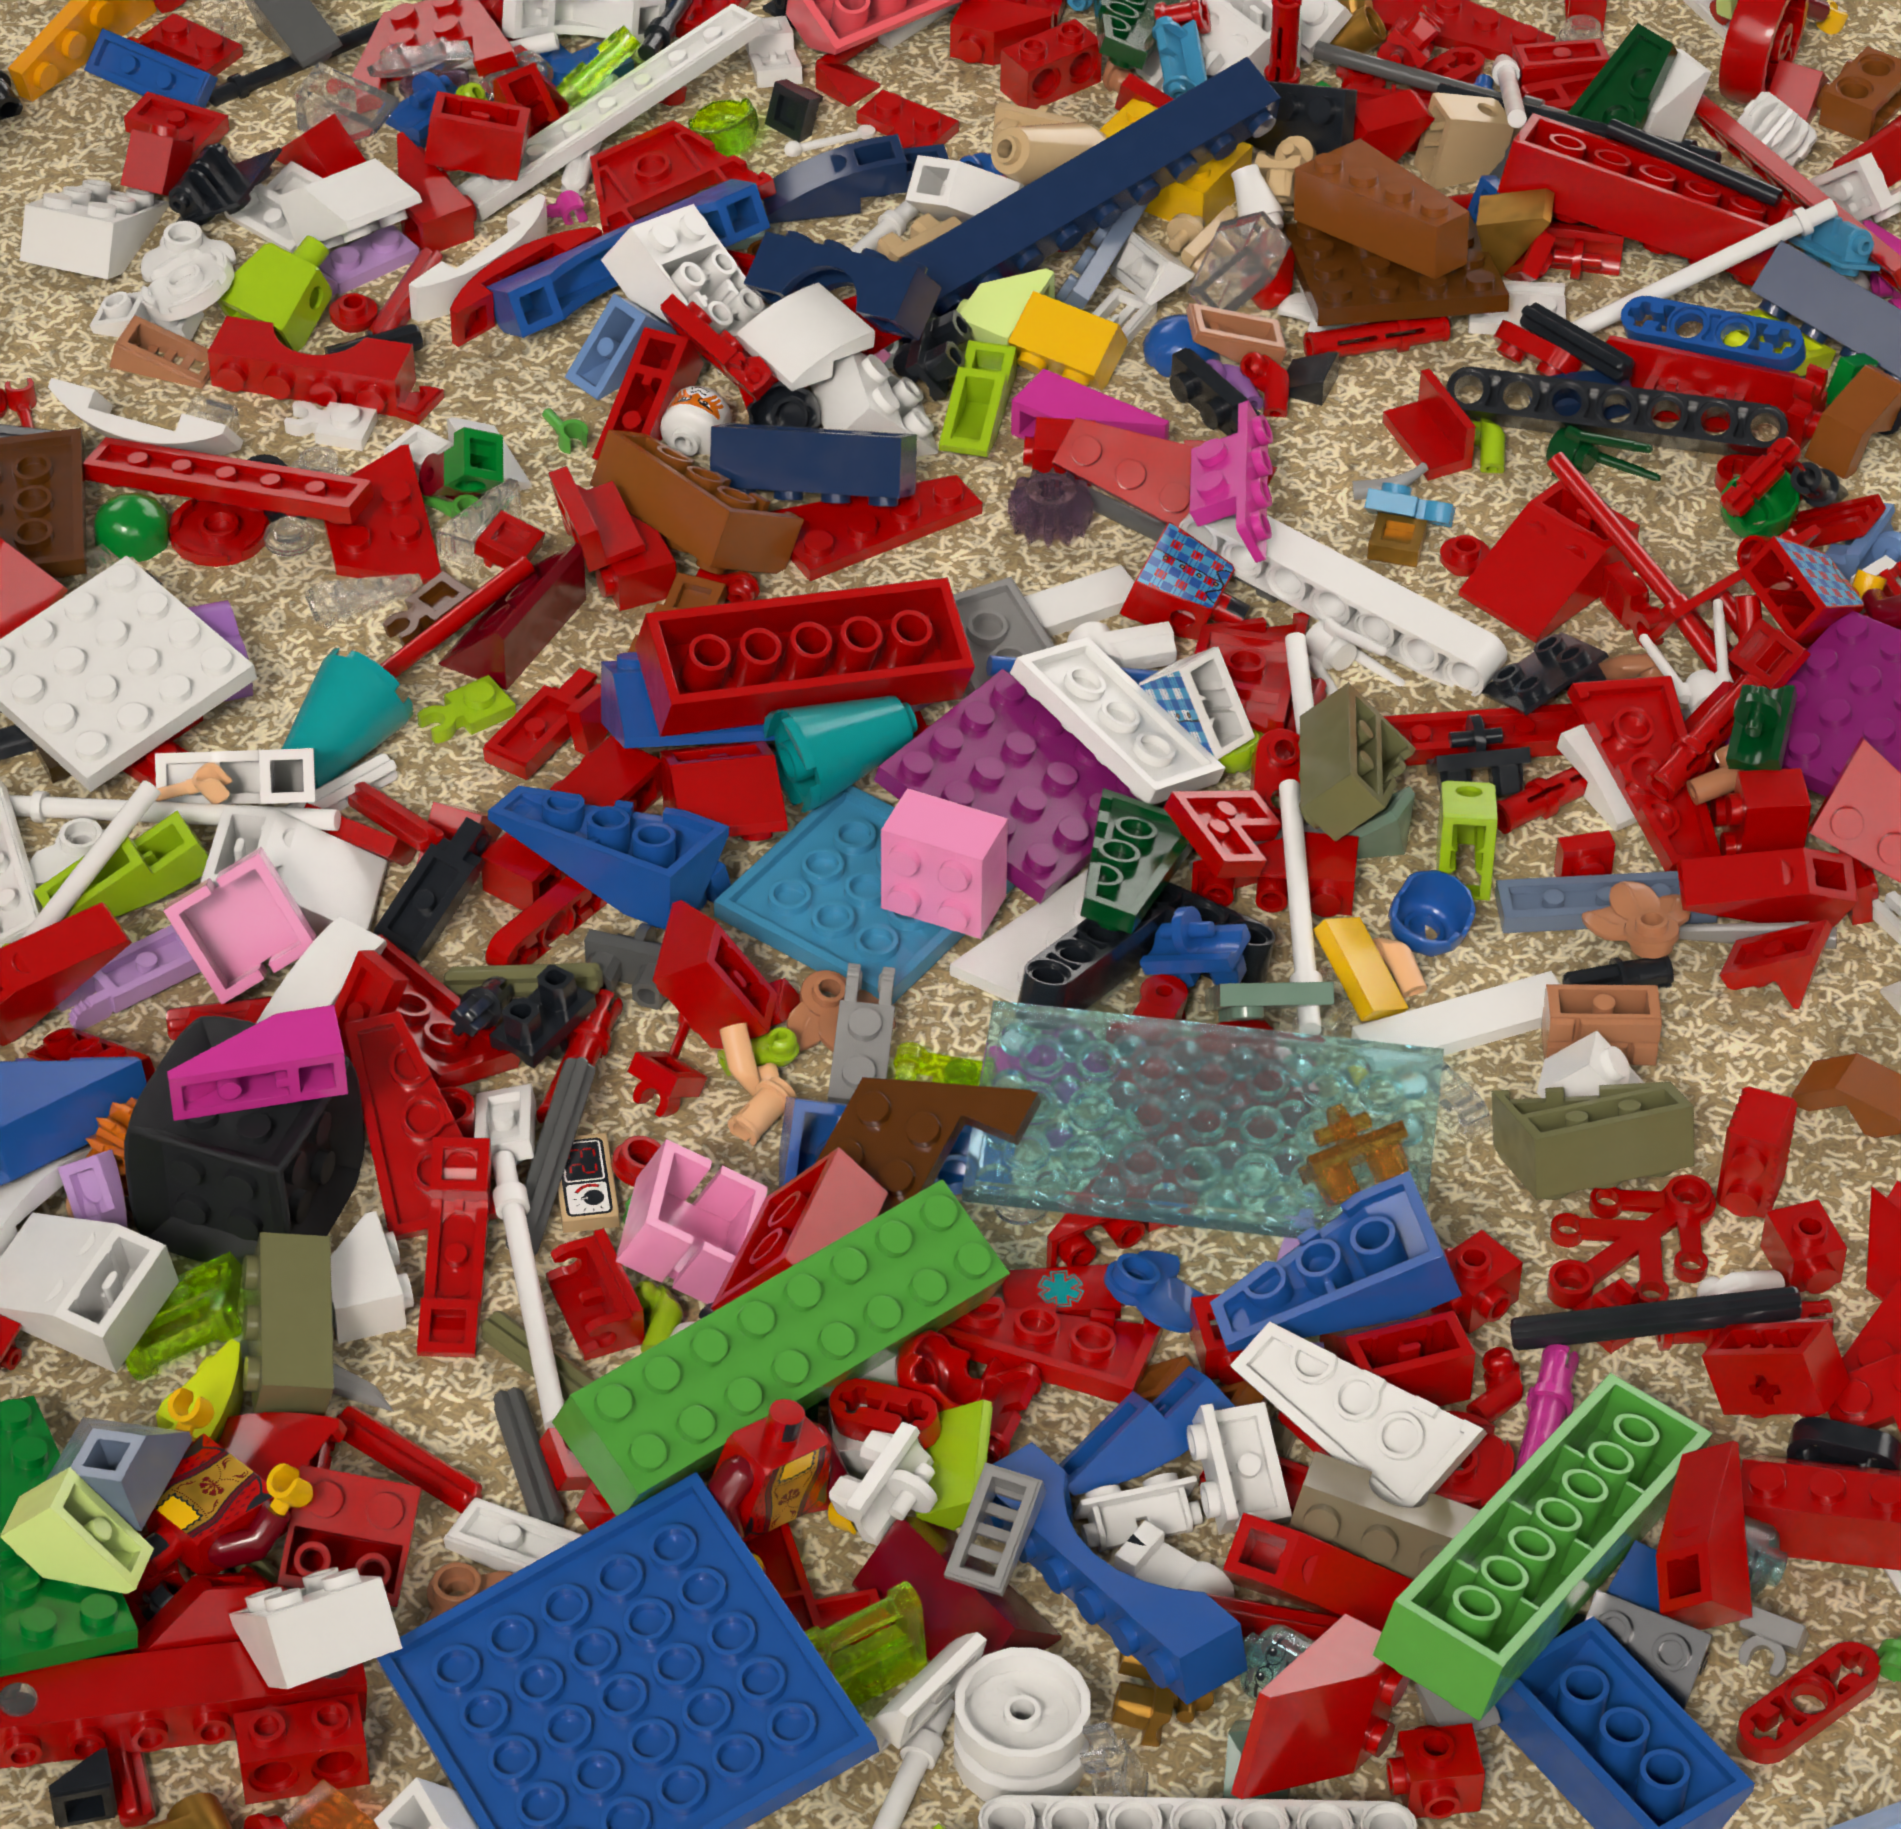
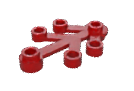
M1685 1174L1671 1179L1662 1191L1619 1190L1616 1187L1602 1189L1595 1187L1590 1193L1589 1209L1592 1214L1599 1218H1580L1572 1213H1561L1556 1215L1551 1221L1550 1238L1561 1247H1575L1583 1240L1613 1242L1586 1263L1567 1259L1555 1263L1550 1268L1547 1295L1555 1305L1564 1309L1574 1308L1593 1296L1594 1286L1637 1255L1639 1281L1635 1285V1290L1639 1292L1638 1302L1648 1303L1655 1302L1656 1299H1669L1670 1290L1666 1282L1663 1281L1661 1238L1675 1227H1677L1680 1251L1674 1257V1275L1686 1283H1698L1706 1277L1709 1261L1702 1252L1701 1225L1708 1223L1713 1218L1716 1209V1198L1712 1193L1710 1185L1704 1179L1695 1175ZM1608 1198L1616 1204L1606 1206L1600 1204L1597 1200ZM1622 1211L1653 1213L1645 1220L1613 1219L1618 1217ZM1568 1226L1574 1228L1577 1232L1566 1234L1558 1228ZM1693 1262L1699 1265L1700 1268L1691 1270L1683 1267L1681 1264ZM1564 1287H1573L1576 1290H1570ZM1651 1290L1659 1293L1661 1296L1658 1298H1648L1642 1293Z

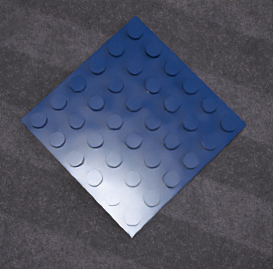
M697 1472L399 1637L402 1649L376 1658L379 1667L453 1789L457 1790L480 1829H746L879 1752L875 1736Z

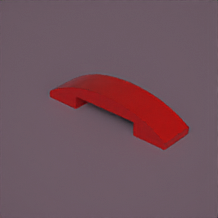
M594 226L548 235L517 247L480 270L460 290L450 307L452 343L460 347L495 327L493 292L487 289L486 286L602 236V230Z
M433 1137L429 1182L431 1203L424 1295L420 1299L417 1356L476 1358L488 1242L491 1176L490 1138Z

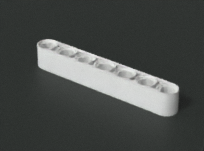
M1189 513L1179 525V528L1232 563L1235 569L1234 576L1319 621L1329 617L1333 618L1341 626L1387 648L1385 656L1427 678L1450 687L1457 685L1472 691L1471 695L1475 697L1481 694L1492 680L1494 674L1507 661L1505 645L1491 632L1268 515L1267 518L1270 523L1272 537L1267 540L1266 560L1258 563L1254 561L1236 529V514L1198 527Z
M1002 1795L988 1800L980 1809L978 1816V1829H1417L1416 1819L1411 1811L1399 1803L1390 1801Z

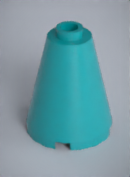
M334 648L323 659L281 748H314L315 789L341 775L403 728L413 716V703L408 697L403 703L395 693L396 689L400 686L395 677L377 662L353 650L344 657L338 655L340 648Z
M884 696L778 709L769 712L765 717L763 731L765 739L771 736L775 738L777 751L773 753L775 755L781 789L793 806L803 802L801 812L807 813L817 809L878 768L913 740V733L917 731L918 725L916 716L907 702L901 703L895 696Z

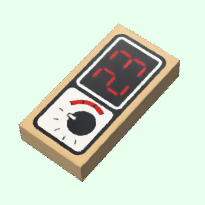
M607 1133L575 1136L557 1192L563 1233L620 1227Z

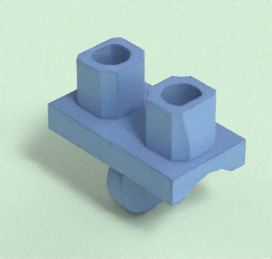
M1884 503L1886 509L1883 515L1864 537L1847 540L1845 545L1831 544L1825 554L1832 559L1847 580L1850 581L1851 576L1855 575L1858 569L1863 570L1885 555L1897 563L1901 561V532L1894 531L1891 525V518L1895 513L1894 504Z

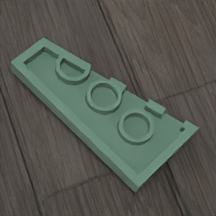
M1334 982L1218 984L1205 989L1206 1011H1218V1022L1249 1021L1264 1018V1010L1334 1004Z

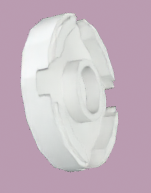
M209 247L211 249L210 253H202L200 248L189 249L172 256L160 264L149 276L152 283L148 287H145L143 284L140 291L141 302L147 313L156 321L171 322L195 315L218 301L229 289L234 279V269L227 255L220 249Z

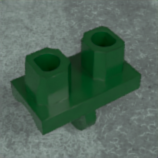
M1742 684L1740 697L1736 700L1733 716L1735 719L1726 755L1728 769H1744V771L1782 769L1797 699L1795 685H1784L1778 689L1769 690L1763 686L1756 687L1754 685Z

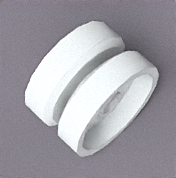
M1015 1647L984 1655L966 1669L955 1689L954 1766L963 1784L985 1802L1002 1795L1067 1796L1076 1789L1088 1768L1091 1694L1081 1673L1061 1656L1038 1648Z

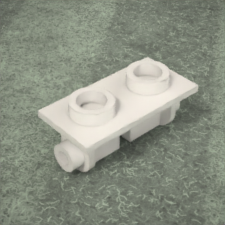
M1163 1473L1143 1481V1487L1121 1491L1119 1485H1107L1087 1492L1085 1494L1086 1499L1080 1501L1074 1513L1075 1520L1088 1518L1089 1524L1081 1525L1083 1542L1089 1548L1098 1547L1099 1552L1122 1547L1138 1529L1136 1521L1144 1519L1165 1531L1164 1538L1191 1533L1193 1526L1203 1523L1199 1502L1197 1500L1188 1502L1187 1499L1197 1483V1477L1191 1476L1178 1479L1177 1473Z

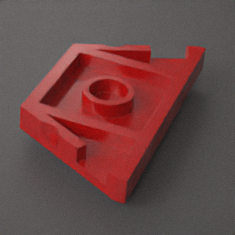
M409 444L401 445L349 476L371 480L374 498L352 524H335L328 520H323L336 575L359 579L369 577L379 582L398 585L400 580L426 584L442 572Z
M1304 612L1293 613V622L1288 625L1266 627L1267 622L1265 618L1260 617L1245 619L1238 623L1221 622L1205 624L1201 627L1194 654L1213 647H1219L1251 728L1265 734L1270 730L1278 728L1285 729L1292 700L1285 637L1294 632L1303 633L1306 636L1310 615Z

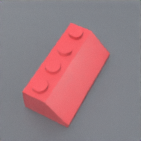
M787 0L786 15L808 48L836 55L963 0Z

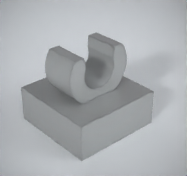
M1752 1605L1753 1618L1741 1620L1739 1623L1742 1634L1749 1637L1740 1647L1739 1662L1741 1665L1748 1667L1755 1652L1767 1649L1774 1654V1662L1770 1667L1769 1674L1774 1678H1779L1787 1669V1656L1785 1652L1801 1657L1809 1639V1633L1802 1624Z

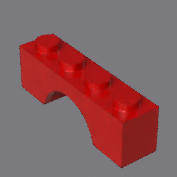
M226 316L207 351L212 386L222 387L229 392L245 391L269 395L275 399L287 398L317 403L325 407L328 406L329 402L352 404L377 409V414L396 417L395 409H398L400 402H405L416 382L413 344L366 337L355 346L341 352L326 355L304 354L283 345L274 333L273 323Z

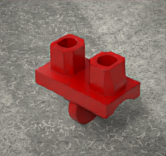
M1424 4L1409 21L1400 16L1391 26L1385 38L1386 41L1382 43L1377 52V57L1410 67L1416 65L1420 69L1430 58L1435 46L1431 41L1440 32V27L1444 22Z
M1551 221L1544 230L1556 237L1550 251L1553 253V260L1549 268L1571 270V280H1580L1581 272L1619 276L1624 236L1603 232L1598 227L1570 225Z

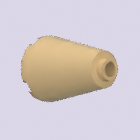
M1081 122L1008 127L996 136L991 148V159L994 167L1000 173L1011 180L1020 182L1025 187L1107 139V137L1094 126Z

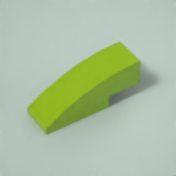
M968 340L964 356L965 366L958 367L939 441V450L988 457L997 439L1016 378L1017 349L1014 346Z
M175 811L132 841L127 836L63 919L101 902L108 906L114 917L151 904L200 878L203 875L209 855L178 811ZM82 858L33 891L43 908Z

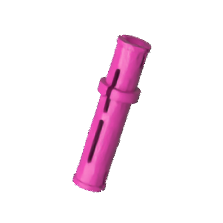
M1553 1344L1547 1346L1542 1352L1537 1382L1534 1388L1531 1386L1528 1390L1526 1405L1529 1414L1514 1474L1563 1423L1566 1415L1569 1416L1572 1413L1574 1397L1571 1389L1580 1358L1577 1352L1573 1351L1570 1353L1568 1364H1565L1570 1350L1568 1346Z

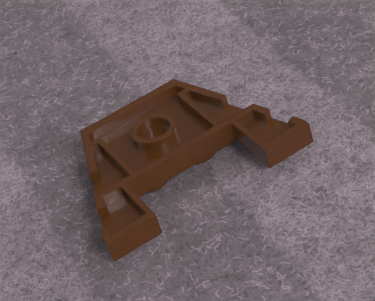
M862 1077L816 1163L840 1147L888 1192L878 1214L879 1216L933 1184L965 1125L1019 1145L1041 1104V1100L1037 1092L1028 1089Z

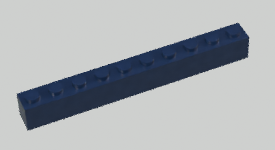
M1245 57L908 254L905 257L925 265L928 268L926 274L942 287L932 311L938 317H941L956 310L963 299L969 300L981 283L1036 270L1046 257L1058 250L1065 252L1072 249L1082 240L1085 234L1097 227L1104 229L1111 226L1120 218L1124 211L1134 205L1143 206L1148 204L1158 196L1161 189L1175 181L1177 183L1187 181L1198 171L1200 166L1212 159L1219 161L1226 158L1236 149L1239 143L1251 136L1259 138L1265 135L1276 123L1281 97L1252 61ZM902 337L899 339V343L909 344L912 339Z

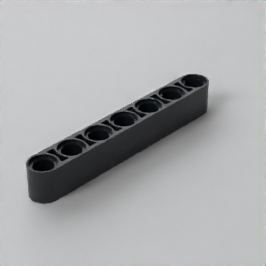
M1462 367L1456 370L1449 377L1446 385L1447 391L1470 420L1480 421L1481 418H1486L1501 427L1556 433L1560 428H1567L1569 425H1572L1583 431L1651 444L1652 446L1727 456L1736 454L1761 456L1763 454L1767 456V449L1778 438H1785L1788 435V422L1784 413L1779 408L1769 404L1479 367ZM1473 385L1483 392L1480 399L1474 403L1466 404L1456 398L1457 392L1465 386ZM1514 392H1524L1532 398L1531 403L1521 410L1509 408L1505 401ZM1564 398L1575 399L1581 405L1579 411L1571 416L1558 414L1554 410V406L1559 400ZM1613 404L1623 405L1630 411V415L1624 421L1615 423L1608 421L1603 413L1607 407ZM1668 410L1678 415L1679 422L1670 429L1660 428L1652 421L1653 417L1661 411ZM1711 417H1720L1728 423L1729 428L1720 435H1711L1703 430L1702 424ZM1761 423H1768L1776 427L1779 434L1775 439L1763 442L1757 440L1751 431Z

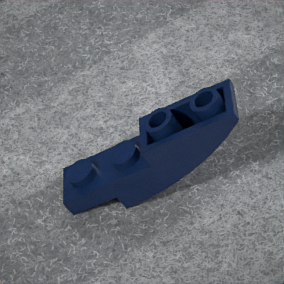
M898 134L846 144L820 153L796 164L773 178L776 194L762 200L769 224L861 213V198L885 197L890 194L907 193L917 155L949 159L944 144L902 148Z

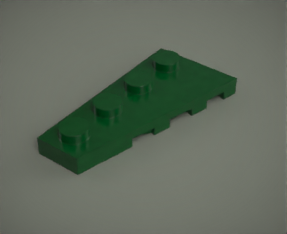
M1093 0L1099 53L1108 56L1109 61L1124 69H1134L1136 67L1142 70L1157 46V42L1152 35V28L1155 26V4L1165 2L1167 5L1181 0Z
M1637 23L1567 114L1607 124L1615 118L1642 130L1678 52L1674 44Z
M1103 788L1080 916L1096 921L1107 930L1133 933L1193 849L1189 841L1179 832V828L1165 809Z

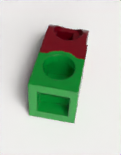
M467 427L454 432L453 447L441 454H429L423 461L419 472L421 493L427 497L444 495L446 498L454 501L456 497L465 494L477 497L504 482L503 435Z

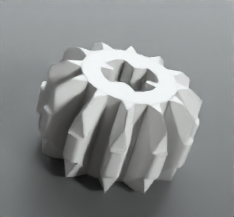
M1761 92L1754 100L1752 99L1743 109L1744 112L1737 120L1739 124L1793 168L1800 160L1805 159L1811 152V147L1818 139L1814 128L1770 92Z

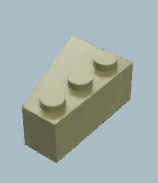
M1349 682L1300 716V741L1298 745L1300 749L1299 808L1301 814L1309 825L1315 829L1321 828L1336 842L1386 808L1398 785L1395 778L1405 771L1407 766L1404 761L1412 756L1416 750Z
M1671 1082L1599 1085V1095L1564 1097L1563 1087L1545 1088V1098L1510 1100L1509 1090L1491 1091L1493 1145L1501 1160L1536 1200H1557L1566 1197L1571 1192L1594 1187L1602 1189L1613 1188L1622 1181L1645 1176L1664 1177L1670 1175L1674 1170L1694 1166V1106Z
M260 1232L254 1255L245 1254L242 1266V1289L244 1290L242 1335L243 1340H247L248 1356L245 1358L243 1370V1389L246 1392L252 1393L253 1413L292 1412L325 1416L334 1390L330 1236Z

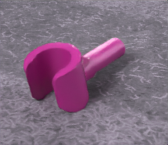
M566 190L557 197L556 203L546 206L547 218L562 217L565 225L574 224L569 214L572 210L579 223L588 220L582 208L585 204L581 196L575 191Z

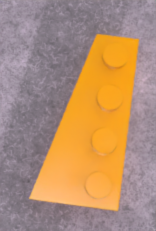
M70 0L8 67L18 95L32 102L87 63L102 28L124 36L157 11L154 1Z

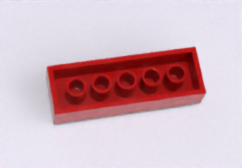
M1535 113L1530 116L1513 139L1497 193L1501 194L1547 188L1555 193L1552 212L1553 216L1567 223H1579L1581 221L1596 226L1603 232L1619 234L1642 242L1643 247L1653 253L1666 255L1671 252L1688 258L1687 261L1690 264H1694L1793 216L1792 211L1802 206L1782 198L1780 204L1775 208L1634 147ZM1778 245L1724 271L1733 274V278L1738 282L1753 286Z
M948 577L650 612L645 614L635 644L660 737L764 724V719L769 712L783 708L884 696H895L901 703L907 702L909 705L958 700L962 698L975 669Z

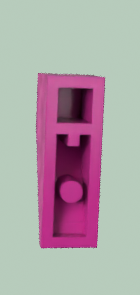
M334 1005L276 1013L167 1071L174 1121L348 1094L344 1049Z

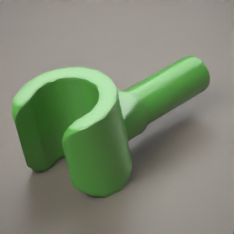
M551 408L543 411L542 416L558 435V447L562 452L571 454V438L579 439L583 446L587 448L588 427L584 422L576 419L563 422Z
M422 494L424 504L451 517L452 525L458 529H470L471 518L468 514L481 520L482 503L473 495H460L453 502H448L437 496L427 497Z

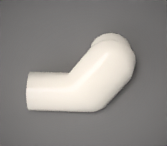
M1776 1270L1732 1272L1721 1279L1715 1276L1705 1278L1699 1284L1696 1296L1785 1287V1281L1782 1274Z

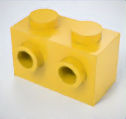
M1033 291L1008 343L1010 346L1016 347L1017 363L1026 370L1038 374L1042 369H1046L1086 387L1091 386L1102 391L1107 386L1128 344V340L1119 324Z

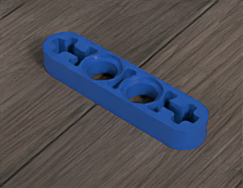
M1652 296L1635 297L1627 302L1621 311V321L1626 337L1632 340L1787 372L1798 368L1806 357V347L1801 330L1787 322ZM1646 315L1652 316L1653 320H1646L1643 326L1636 325V321H1643ZM1696 321L1703 325L1701 332L1694 337L1684 338L1677 334L1679 327L1686 322ZM1662 326L1666 327V332H1663ZM1743 330L1749 334L1748 340L1741 346L1730 347L1723 343L1725 336L1732 331ZM1760 336L1764 337L1765 342L1760 341ZM1784 342H1790L1791 347H1785L1782 353H1775L1774 348H1781Z

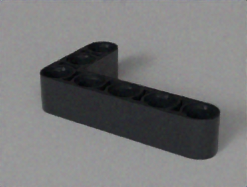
M1168 882L1132 934L1124 931L1107 930L1096 921L1086 918L1028 961L1024 966L1015 1018L1022 1026L1037 1032H1055L1064 1027L1141 968L1140 960L1142 956L1148 955L1151 952L1157 929L1162 923H1172L1174 912L1178 907L1193 906L1199 911L1202 921H1212L1214 925H1247L1251 938L1242 953L1247 971L1240 983L1266 982L1276 939L1275 933L1270 927ZM1201 973L1202 976L1211 979L1209 973Z

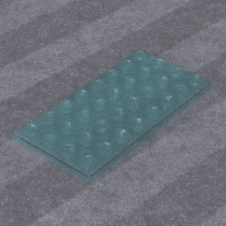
M993 1000L979 1086L1032 1090L1038 1093L1041 1104L1019 1145L972 1127L962 1186V1201L1298 1239L1297 1237L1311 1226L1318 1231L1341 1214L1343 1210L1340 1204L1355 1193L1410 1171L1427 1210L1444 1049Z

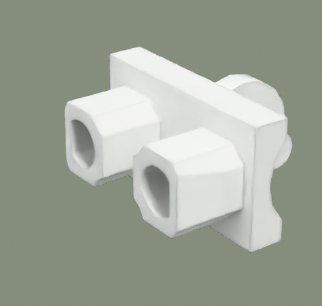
M902 1422L894 1434L872 1430L861 1445L859 1455L865 1469L869 1470L863 1480L849 1475L840 1476L829 1492V1498L836 1512L854 1522L862 1540L878 1546L895 1519L904 1520L910 1509L920 1513H929L938 1500L936 1493L928 1485L935 1474L934 1469L931 1467L934 1461L918 1441L920 1432L916 1426Z

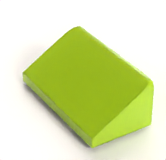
M983 1399L938 1412L941 1425L940 1437L934 1445L925 1450L934 1461L931 1467L934 1469L935 1474L928 1485L932 1487L938 1500L929 1513L915 1511L917 1518L953 1531L963 1524L985 1462L987 1463L993 1407H991L992 1402Z

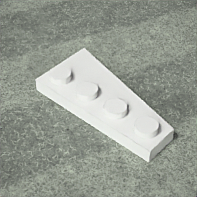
M1088 869L1055 891L1044 902L1036 904L950 964V976L1017 1005L1024 966L1027 962L1086 919L1080 916Z
M1271 1322L1261 1330L1230 1365L1236 1373L1331 1457L1372 1471L1369 1480L1372 1491L1383 1500L1397 1506L1414 1508L1424 1505L1429 1492L1434 1494L1487 1435L1483 1428L1465 1419L1462 1420L1440 1409L1439 1406L1417 1395L1414 1396L1388 1383L1385 1379L1365 1369L1362 1370L1338 1358L1335 1354Z

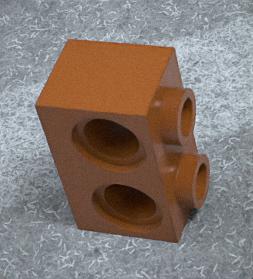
M1867 46L1854 60H1848L1832 83L1827 82L1819 93L1817 107L1821 109L1819 125L1865 142L1881 130L1901 109V59Z

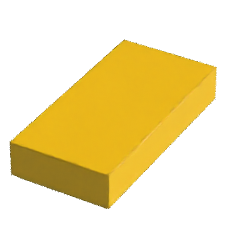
M1360 917L1324 919L1313 929L1361 1021H1375L1403 1013L1409 1009Z

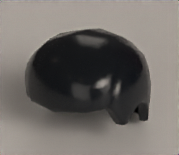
M779 381L774 383L758 401L754 399L747 406L749 424L820 428L821 425L818 401L806 387L791 391Z

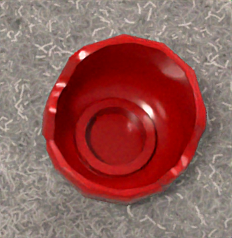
M925 1330L905 1341L898 1350L895 1359L897 1386L929 1395L936 1402L938 1412L980 1401L985 1390V1383L982 1379L971 1378L968 1375L967 1362L971 1356L970 1352L950 1345L948 1339L941 1333Z

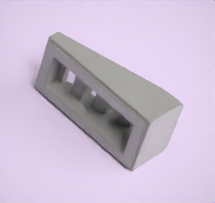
M985 1462L944 1577L1003 1597L1046 1495L1043 1481ZM995 1495L1021 1502L1019 1510L992 1503ZM986 1515L1014 1523L1011 1532L984 1524ZM980 1535L1006 1544L1003 1553L974 1544L977 1536ZM968 1556L997 1564L998 1567L995 1575L964 1566Z

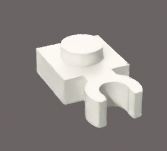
M294 401L292 405L293 416L302 419L286 417L284 425L285 432L290 435L304 436L314 433L315 443L363 451L378 421L377 409L329 402L326 410L317 409L310 402Z

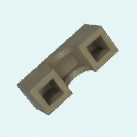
M1315 1451L1288 1528L1305 1533L1415 1580L1480 1510L1429 1492L1426 1503L1419 1507L1408 1508L1391 1504L1377 1496L1370 1488L1369 1480L1372 1471Z

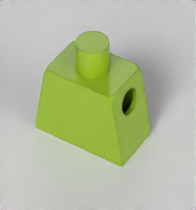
M309 235L304 238L293 254L273 243L264 244L234 273V279L229 289L221 296L217 303L225 316L273 323L274 333L278 340L286 347L298 352L305 346L332 297V289L319 269L330 252L319 240Z
M1444 781L1441 783L1436 870L1447 874L1452 873L1456 870L1458 844L1474 845L1475 871L1479 874V885L1465 886L1471 890L1473 900L1490 901L1498 821L1495 785L1484 782Z

